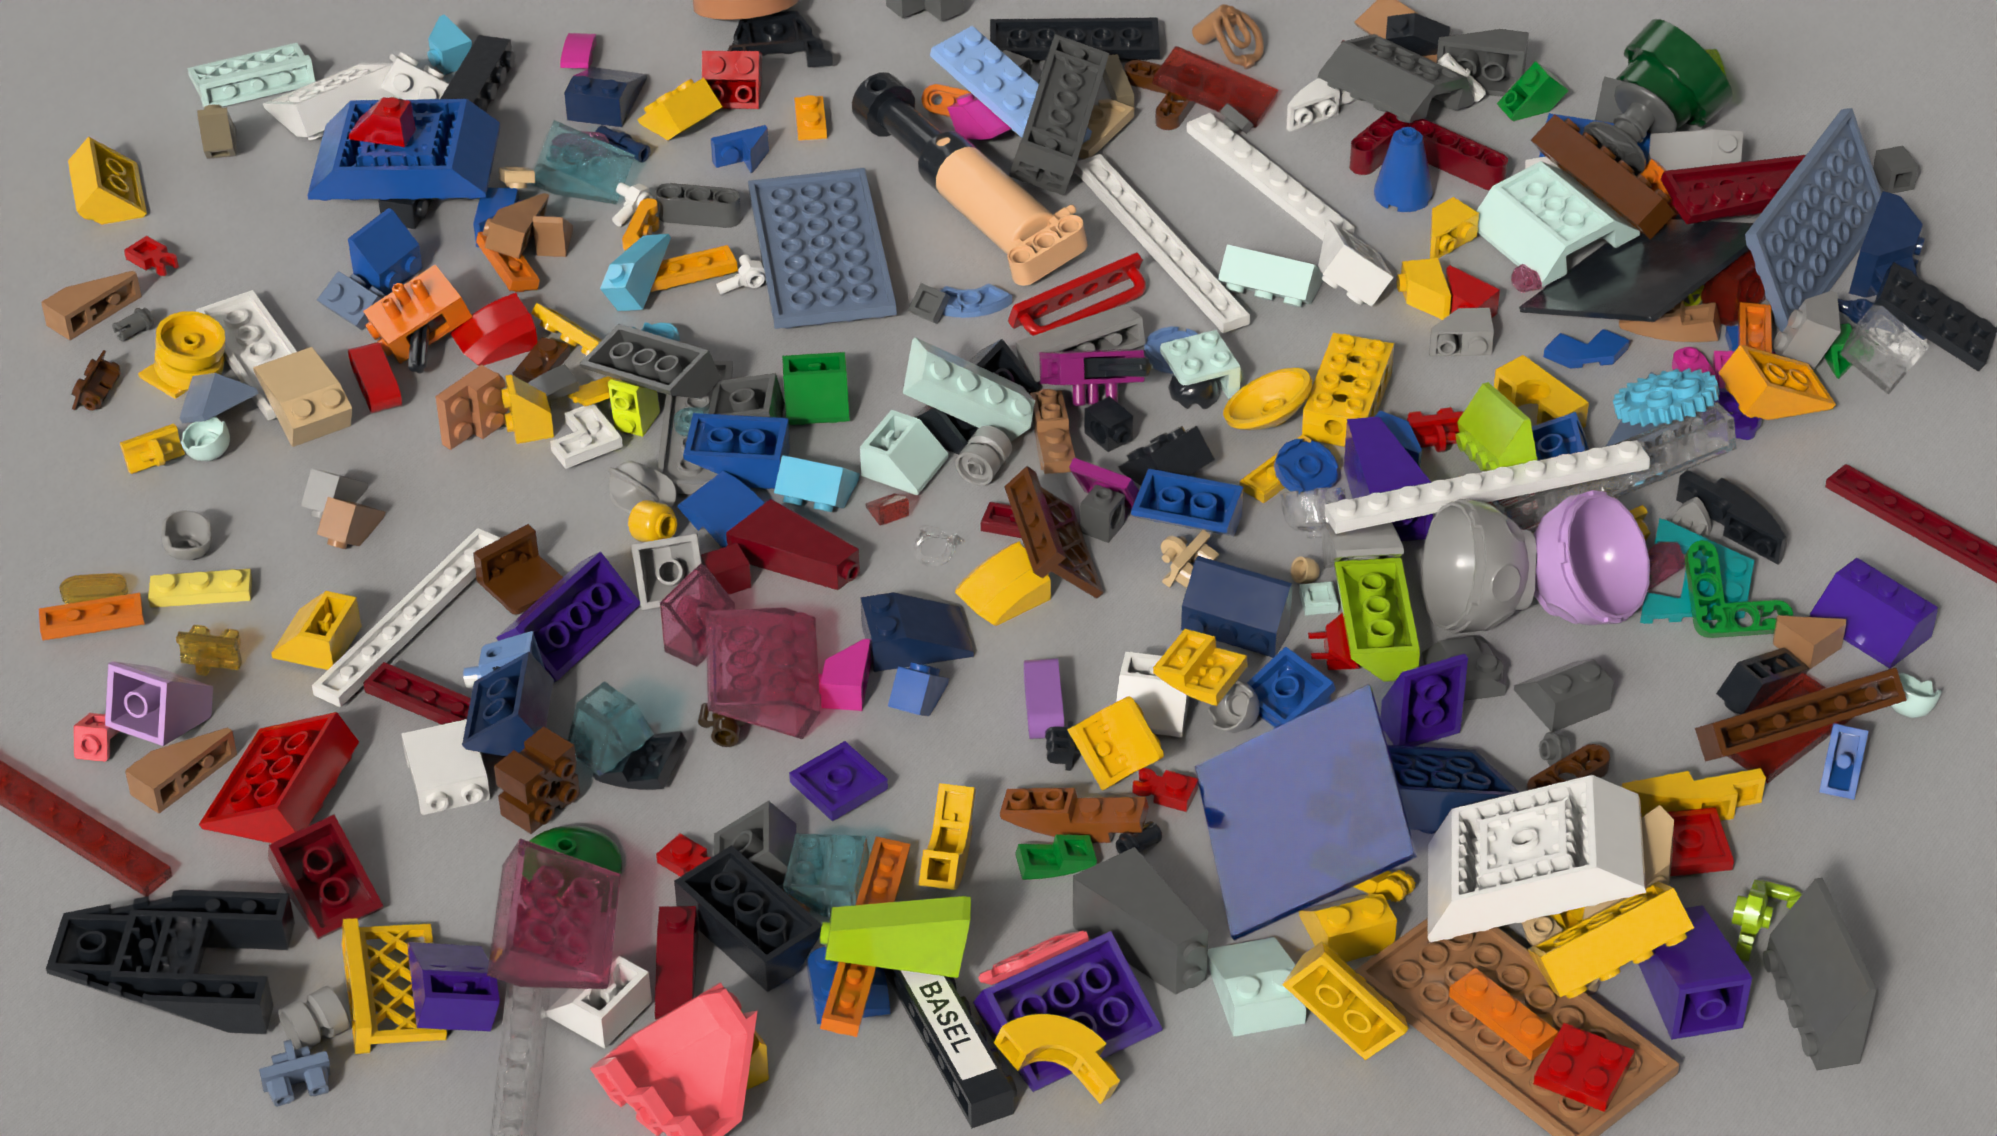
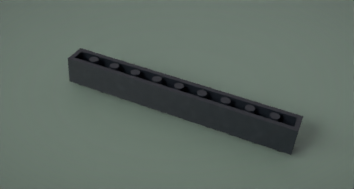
M478 35L440 99H468L487 112V107L491 100L495 99L499 86L504 84L509 69L515 65L516 54L512 51L511 39ZM419 198L416 200L379 199L380 214L390 208L396 213L406 228L416 229L421 219L426 217L429 205L436 198Z

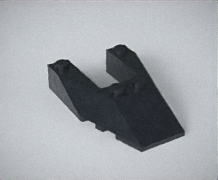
M173 891L172 897L150 901L149 896L134 899L132 905L111 908V904L66 912L63 913L46 971L47 974L228 1033L267 1034L274 1007L268 976L199 974L206 947L288 950L295 925L289 893Z

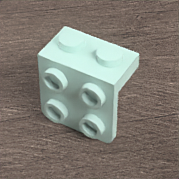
M1217 330L1161 344L1160 352L1180 384L1190 385L1215 378L1228 399L1240 390V382H1243L1242 369Z

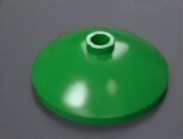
M576 825L555 827L536 835L521 848L514 863L516 884L524 896L536 904L553 909H575L595 903L612 891L622 873V858L615 842L598 830Z

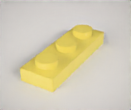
M251 569L150 576L148 593L150 608L251 601Z

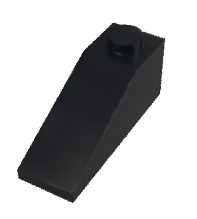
M1781 648L1737 662L1716 694L1724 700L1725 706L1730 711L1736 714H1743L1763 707L1806 675L1810 668L1786 648Z

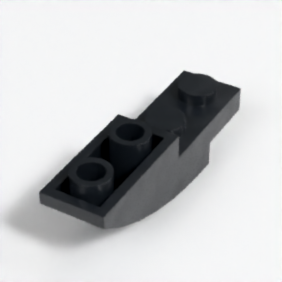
M1688 469L1680 475L1677 501L1683 504L1694 497H1698L1708 511L1709 517L1724 525L1723 536L1777 565L1782 562L1786 536L1773 516L1758 501L1722 477L1714 484Z

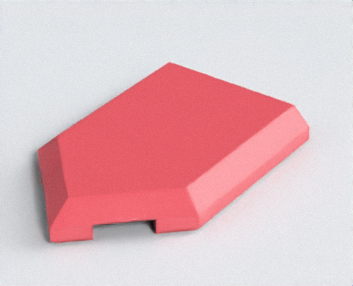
M1086 931L1058 934L997 962L991 970H986L978 977L979 981L990 985L999 983L1088 942L1089 936Z

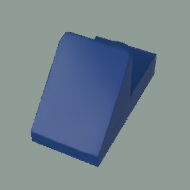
M762 125L711 138L712 162L715 167L719 168L744 161L750 173H753L769 152L767 126Z

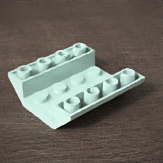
M1542 161L1492 186L1476 211L1479 213L1477 233L1542 287L1566 275V256L1602 237L1613 247L1617 248L1640 235V231L1566 171Z

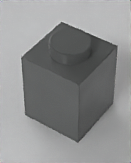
M1897 146L1876 150L1873 170L1883 190L1892 194L1914 190L1919 165L1905 147Z

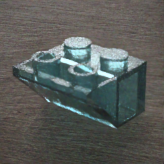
M604 681L577 702L567 741L575 745L576 759L600 777L605 772L614 769L618 762L632 751L641 748L645 741L653 736L654 733L637 704Z
M795 834L783 884L784 892L823 917L831 916L832 907L856 905L870 857L867 837L857 835Z

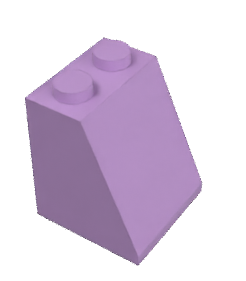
M112 661L108 663L105 726L164 746L211 718L213 686L157 667Z

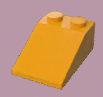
M1739 345L1718 372L1725 382L1726 390L1738 402L1739 410L1750 418L1758 417L1772 420L1830 410L1836 405L1808 363L1755 348Z

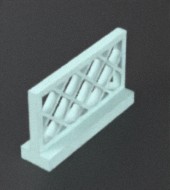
M298 43L187 68L189 77L201 97L203 108L207 105H221L224 107L296 90L315 82L311 58L303 53Z

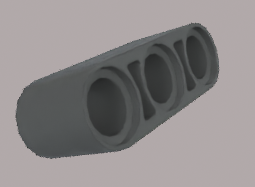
M677 183L661 184L655 189V198L658 203L657 217L662 222L721 228L735 227L741 222L740 194L735 189Z

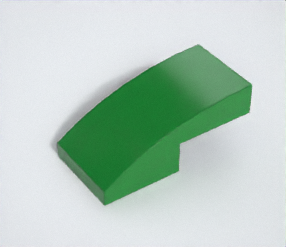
M1056 834L1052 845L1018 844L1015 852L1022 880L1046 879L1069 875L1086 870L1097 863L1090 835Z

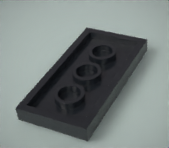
M1893 262L1886 271L1874 305L1979 372L1986 364L1997 327L1993 326L1987 319L1981 318L1968 310L1962 303L1954 301L1943 294L1937 287L1921 280L1909 269Z

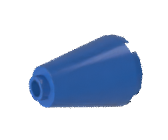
M1412 127L1401 128L1393 134L1374 186L1376 201L1387 209L1391 205L1398 207L1397 212L1418 211L1425 208L1433 196L1423 136Z

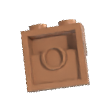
M480 365L435 396L443 446L452 450L473 434L484 439L505 424L504 414L509 409L504 408L501 389L505 388V381L499 373Z

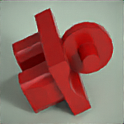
M1451 407L1440 408L1435 415L1427 416L1421 413V411L1409 412L1407 421L1421 448L1434 446L1437 452H1445L1447 444L1457 443L1456 434L1459 433L1458 420L1463 411L1454 412Z

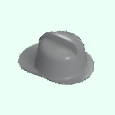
M634 461L624 462L617 466L616 469L610 467L609 495L612 503L621 510L630 514L634 506L643 500L663 503L673 508L676 501V488L666 475L646 464Z

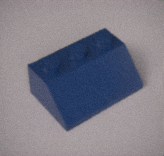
M1197 556L1182 603L1181 630L1188 629L1215 636L1216 641L1274 658L1290 633L1293 583Z
M530 652L474 681L462 746L466 750L507 756L513 750L519 753L525 748L524 741L543 726L546 727L554 679Z

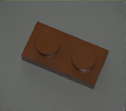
M542 337L512 373L513 376L529 383L543 373L561 366L570 355V345Z

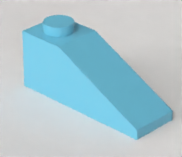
M669 234L643 235L609 265L600 290L617 311L643 310L671 237Z

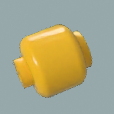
M643 500L637 503L631 510L628 518L629 532L633 538L640 542L671 538L677 529L675 513L666 504Z

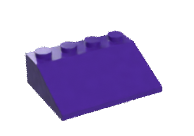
M1111 931L982 990L973 1001L989 1035L994 1041L1001 1027L1012 1020L1035 1014L1058 1015L1085 1025L1107 1043L1100 1055L1102 1060L1163 1030ZM1049 1061L1034 1062L1017 1071L1032 1092L1073 1074L1066 1067Z

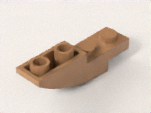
M1043 389L1039 392L1030 393V396L1035 400L1032 417L1041 470H1044V474L1071 472L1069 466L1073 458L1076 457L1069 433V419L1062 391Z

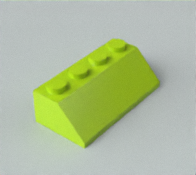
M1489 382L1483 383L1458 420L1459 433L1456 434V442L1460 452H1464L1471 462L1474 461L1480 471L1484 472L1495 470L1499 467H1510L1537 460L1530 418Z
M1402 558L1335 561L1334 567L1351 659L1384 682L1396 681L1402 672L1419 667L1420 648Z

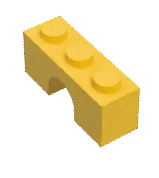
M1521 355L1495 369L1494 388L1517 408L1524 404L1538 405L1536 425L1576 412L1582 427H1586L1589 402L1526 356Z

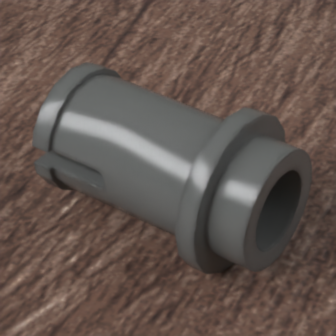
M136 308L132 315L113 323L112 328L114 333L127 328L117 335L120 341H125L128 337L143 329L149 330L151 325L154 324V318L147 308Z

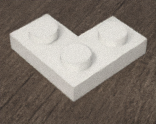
M595 404L586 407L582 406L566 412V424L574 433L550 441L552 453L565 469L623 447L622 437Z

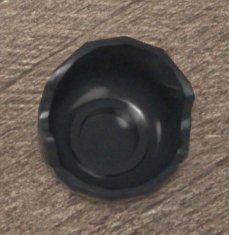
M1173 374L1168 386L1172 400L1178 401L1186 409L1191 404H1198L1202 409H1207L1217 402L1219 396L1215 378L1190 385H1182Z

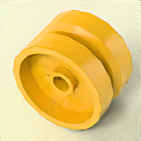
M194 311L174 313L163 319L156 329L154 366L159 378L169 386L188 390L192 376L210 373L221 375L224 366L225 331L220 323L209 315Z

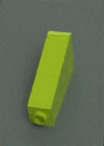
M958 896L832 907L830 921L822 922L820 944L826 945L825 960L958 978L970 925L971 897Z

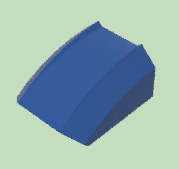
M1576 412L1532 426L1538 461L1558 457L1562 454H1573L1590 450L1584 429Z

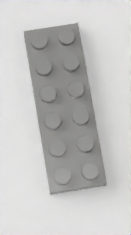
M714 361L721 377L720 380L733 378V361ZM713 388L702 399L666 394L657 471L666 475L674 483L676 494H693L718 475L683 458L693 413L708 414Z

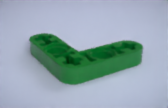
M1700 540L1694 542L1685 554V567L1693 625L1699 635L1705 638L1774 634L1776 620L1774 618L1764 619L1761 623L1762 626H1760V617H1768L1774 610H1777V614L1780 616H1793L1792 608L1786 602L1780 600L1725 603L1718 552L1715 546L1708 541ZM1698 550L1702 551L1703 556L1709 557L1704 563V573L1700 574L1698 573L1702 569L1701 561L1698 558H1694ZM1701 581L1711 583L1715 590L1714 595L1711 597L1700 595L1697 590V584ZM1716 603V605L1711 607L1710 615L1712 620H1717L1718 622L1713 628H1710L1709 623H1703L1702 620L1707 616V606ZM1739 611L1749 613L1752 618V625L1749 627L1738 625L1735 621V613Z

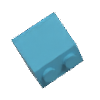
M782 455L774 493L784 496V503L802 506L803 500L814 502L813 509L832 512L833 507L844 509L859 481L860 473L842 467Z

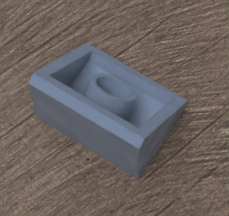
M217 373L192 376L179 418L182 423L206 421L259 393L255 387Z

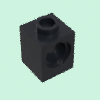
M1108 396L1084 409V433L1104 450L1110 452L1133 440V415Z

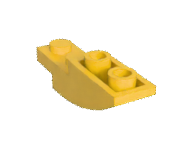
M1761 768L1694 781L1690 772L1685 771L1643 780H1634L1622 783L1621 787L1639 795L1641 818L1660 805L1666 812L1716 808L1720 821L1734 819L1736 807L1761 803L1766 777Z

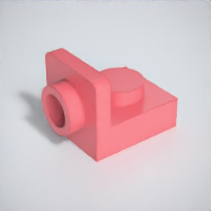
M89 713L73 726L74 757L76 759L105 762L110 758V739L120 731L105 726V714Z

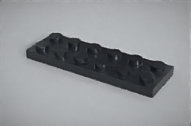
M1158 17L990 19V42L1002 52L1007 50L1030 58L1032 62L1046 60L1055 34L1105 51L1109 55L1117 54L1119 60L1160 59Z

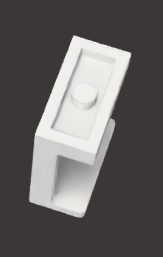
M467 719L401 734L407 766L410 767L422 815L484 802L490 799L487 774L480 752L466 750L462 746Z

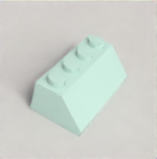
M915 337L912 340L903 394L978 428L982 426L996 427L1007 435L1010 442L1031 428L1035 400L1023 386Z

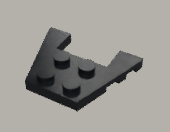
M798 11L777 12L761 17L740 19L734 33V41L727 50L759 51L762 53V57L772 53L793 54L796 51H805L807 67L833 65L832 53L830 50L826 51L820 38H815L812 34V28Z

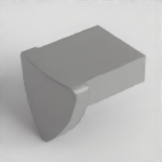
M1698 497L1683 503L1671 521L1703 537L1711 531L1708 511Z

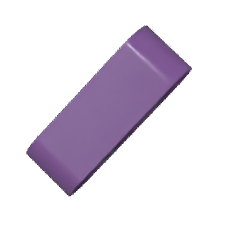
M1058 658L1024 660V686L1029 739H1043L1048 728L1064 727Z

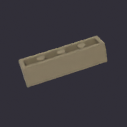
M1117 54L1109 55L1102 77L1112 100L1134 107V92Z

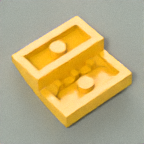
M1184 629L1153 667V673L1180 692L1202 702L1217 706L1248 667L1247 655L1216 648L1215 636Z

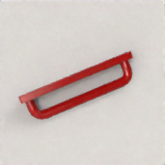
M1136 252L1017 303L1012 307L1008 323L1013 329L1023 326L1030 335L1034 336L1138 299L1146 290V281L1139 271L1143 259ZM1128 279H1131L1134 287L1045 326H1039L1034 322V320Z

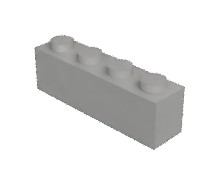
M1121 305L1016 341L1018 360L1032 378L1039 382V352L1131 350L1146 344L1143 319L1141 315L1126 305Z

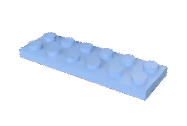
M973 26L932 47L930 57L1022 138L1039 84ZM1088 127L1083 143L1090 140L1092 134Z

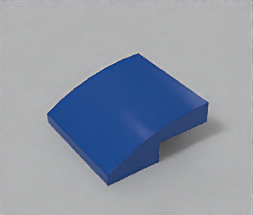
M722 471L682 501L677 507L698 531L704 527L723 548L727 546L726 532L765 502L740 480Z

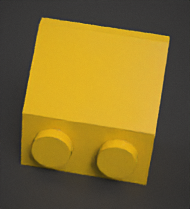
M1366 893L1299 910V917L1314 945L1316 946L1322 941L1326 946L1334 950L1344 962L1378 954L1395 942L1397 919L1383 894Z

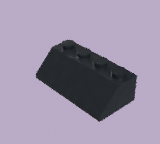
M1003 339L980 350L969 361L1023 386L1029 394L1036 392L1040 388ZM926 405L915 416V418L922 421L945 450L958 455L978 429L974 425L929 405Z
M732 845L674 880L676 906H696L698 930L767 992L797 974L820 937L822 924Z

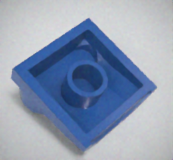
M1287 647L1283 648L1247 682L1258 697L1260 708L1258 716L1275 729L1281 731L1289 730L1308 714L1324 711L1330 705L1331 694L1336 690L1333 681Z
M826 947L814 950L809 955V958L806 959L817 1024H821L838 965L837 961L825 960ZM877 967L863 1018L891 1014L884 968Z

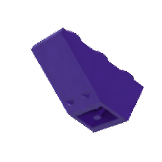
M408 942L417 1028L491 1032L500 998L496 972L483 948L474 945Z

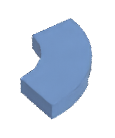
M989 283L977 289L959 290L945 286L940 290L950 296L942 315L950 317L969 318L985 316L998 312L1012 304L1011 294Z

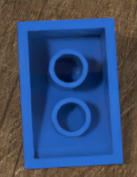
M693 413L683 458L717 474L725 471L740 480L747 487L775 489L782 455L789 456L788 418Z

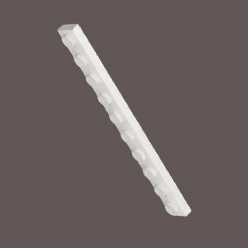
M1101 154L1077 161L1075 173L1222 333L1250 324V314Z
M1637 440L1625 441L1617 445L1592 448L1573 454H1562L1558 457L1539 461L1533 460L1524 464L1499 467L1495 470L1480 473H1469L1461 477L1436 480L1432 483L1417 486H1406L1398 490L1372 493L1359 498L1342 499L1338 502L1325 504V516L1337 534L1438 512L1442 506L1458 499L1487 503L1649 469L1650 458Z

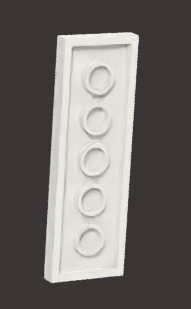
M251 290L196 309V312L209 315L220 323L225 331V360L242 383L257 389L259 394L253 396L252 399L266 419L277 418L253 371V367L297 351L258 296Z

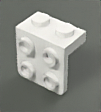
M400 52L398 56L391 53L389 59L393 61V64L380 88L403 100L440 99L449 84L442 80L445 75L441 74V72L425 65L424 69L417 67L418 61Z

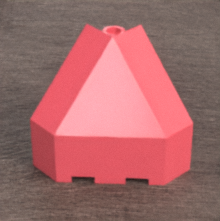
M720 982L629 1036L594 1064L590 1070L610 1099L620 1107L627 1103L634 1108L637 1113L636 1120L656 1136H659L662 1132L668 1136H724L742 1121L758 1010L742 1013L741 1003L733 993L727 991Z

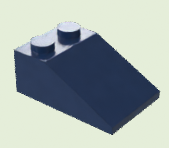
M592 67L573 75L564 91L567 120L623 127L647 80V74Z
M895 592L860 597L862 630L865 639H871V660L874 672L898 669V666L910 667L911 662L924 665L974 657L972 644L959 606Z

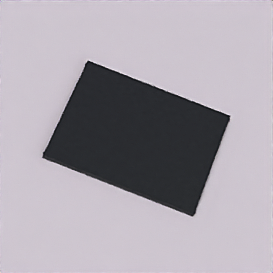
M1670 219L1651 240L1640 232L1639 236L1617 248L1606 242L1568 270L1566 275L1553 281L1519 306L1520 312L1655 322L1749 250L1746 245L1745 234L1753 223L1702 221L1687 225L1684 220Z

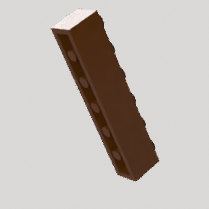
M1554 114L1531 139V142L1546 158L1563 171H1566L1651 240L1675 214L1668 205L1671 199L1659 188L1655 191L1650 189L1652 184L1641 174H1638L1637 177L1632 175L1634 170L1623 160H1620L1618 163L1614 161L1616 156L1605 146H1602L1600 149L1596 147L1598 142L1587 132H1584L1583 135L1578 133L1580 128L1569 118L1563 121Z
M1895 667L1695 728L1706 762L1907 701L1897 668Z

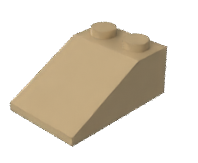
M313 347L253 367V371L292 447L351 426L352 406L339 381Z

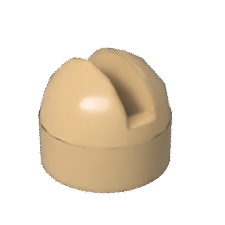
M1297 557L1293 561L1291 577L1296 583H1312L1319 577L1320 568L1315 560L1308 557Z

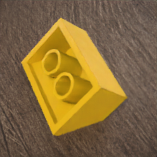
M88 136L68 160L76 211L84 219H92L101 225L143 218L147 211L137 162Z
M1322 941L1302 955L1282 984L1364 1060H1367L1404 1035L1409 1029L1405 1016Z

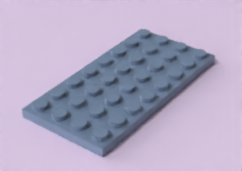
M1853 108L1840 110L1745 234L1746 245L1751 250L1756 272L1760 276L1765 289V297L1770 302L1775 324L1781 332L1788 325L1791 313L1795 309L1798 310L1805 299L1829 292L1862 247L1882 194Z
M865 168L748 181L774 329H790L796 326L822 325L839 321L850 322L856 319L883 318L897 315L896 302Z

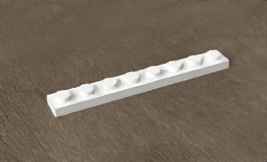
M1208 113L1187 122V133L1322 241L1326 225L1329 221H1332L1354 236L1355 227L1214 115Z
M477 528L312 685L313 695L338 707L345 704L383 662L387 663L476 577L473 552L500 539V537Z

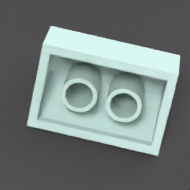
M1227 245L1218 280L1225 284L1226 289L1231 292L1243 294L1244 289L1255 291L1254 296L1272 301V297L1276 296L1284 298V304L1301 307L1302 303H1312L1323 283V274L1314 264Z

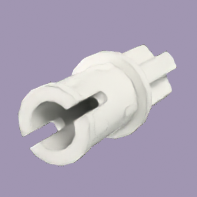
M1449 53L1444 54L1438 60L1437 64L1467 77L1474 102L1480 101L1485 96V89L1470 75V70L1468 68L1464 69Z

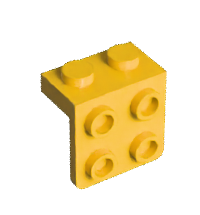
M1130 696L1109 705L1067 729L1101 790L1109 788L1133 772L1164 757L1160 740L1149 728L1141 707Z

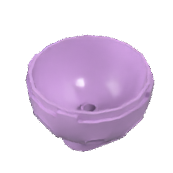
M1592 490L1578 495H1570L1541 518V522L1533 534L1537 549L1534 596L1549 615L1560 616L1566 621L1582 625L1618 624L1632 616L1643 604L1649 587L1650 560L1644 535L1630 511L1619 500L1608 496L1606 492Z

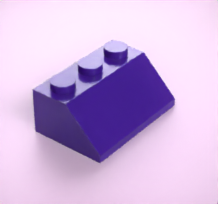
M1855 558L1835 573L1810 612L1809 617L1846 619L1843 640L1891 669L1932 637L1938 607L1859 558Z

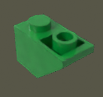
M1535 61L1498 101L1497 105L1514 122L1550 112L1569 90L1554 74Z

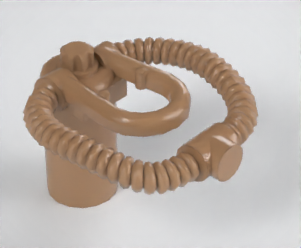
M1227 4L1220 5L1192 28L1193 37L1202 45L1210 43L1217 37L1229 62L1243 66L1244 69L1253 67L1255 62L1260 60L1263 55L1264 42L1261 30H1259L1260 28L1249 15L1241 12L1239 9H1235L1233 6ZM1247 24L1255 37V52L1253 54L1236 56L1231 50L1223 32L1226 30L1229 39L1236 47L1245 49L1251 43V35L1245 25ZM1235 25H1238L1239 30L1242 32L1245 39L1244 42L1236 37L1233 31L1235 30Z

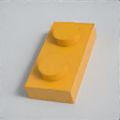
M807 95L804 97H794L798 140L827 139L823 96Z

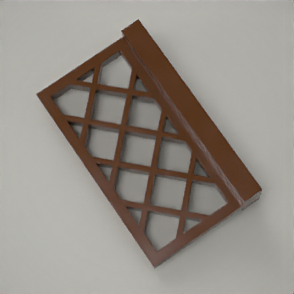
M1026 466L1004 488L1033 573L1044 578L1047 574L1053 572L1097 599L1104 592L1073 506L1042 488L1036 471Z

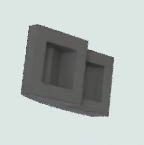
M565 364L543 373L528 383L546 393L550 411H552V400L579 391L578 380Z

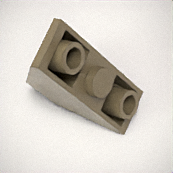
M207 105L204 107V110H197L203 151L206 158L236 156V128L227 107Z

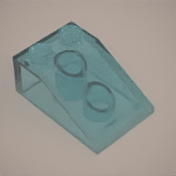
M553 120L532 169L535 172V183L529 184L554 195L617 204L620 194L616 192V188L621 182L625 184L635 155Z

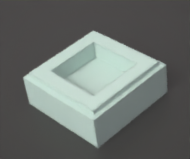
M1333 582L1300 584L1299 595L1305 615L1338 613L1339 604Z

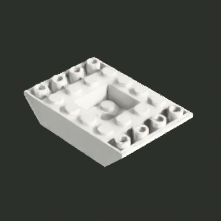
M1594 775L1453 808L1428 844L1429 942L1443 939L1448 940L1456 936L1487 931L1499 926L1522 923L1538 917L1556 915L1568 910L1595 906L1599 903L1620 898H1630L1637 894L1646 893L1639 795Z

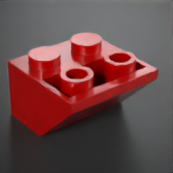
M702 51V78H705L722 105L720 109H759L762 86V53L759 51Z

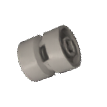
M982 426L978 428L955 460L958 473L971 484L977 486L987 485L1011 454L1012 444L1010 439L996 427Z
M325 986L307 995L306 1003L297 1000L279 1009L278 1012L285 1034L289 1040L291 1039L295 1049L306 1046L310 1049L320 1044L321 1036L331 1038L349 1028L345 1010L339 998L329 986Z

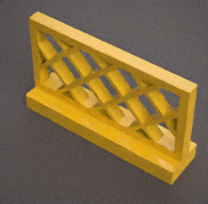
M358 918L343 919L341 946L355 1054L370 1053L371 1044L446 1040V1029L417 1028L415 1012L408 1018H405L394 1011L402 1003L415 1010L414 999L411 996L413 994L411 972L407 969L410 966L408 944L403 941L411 937H424V943H433L431 924L359 927ZM381 939L388 944L378 951L368 945L366 940ZM395 948L408 956L401 963L387 956ZM378 963L391 970L383 978L370 971ZM399 975L411 982L404 991L391 984ZM382 990L395 997L388 1005H384L374 998ZM385 1018H388L399 1026L395 1030L378 1031L377 1025Z

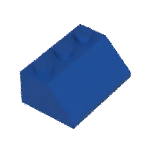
M1148 468L1131 509V515L1139 519L1234 537L1242 518L1244 486Z

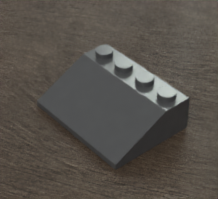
M1815 878L1771 932L1767 950L1763 952V963L1768 973L1771 972L1775 979L1776 992L1779 999L1784 1000L1788 1007V1015L1792 1027L1797 1028L1800 1033L1804 1054L1807 1057H1811L1818 1071L1860 1064L1877 988L1823 878Z

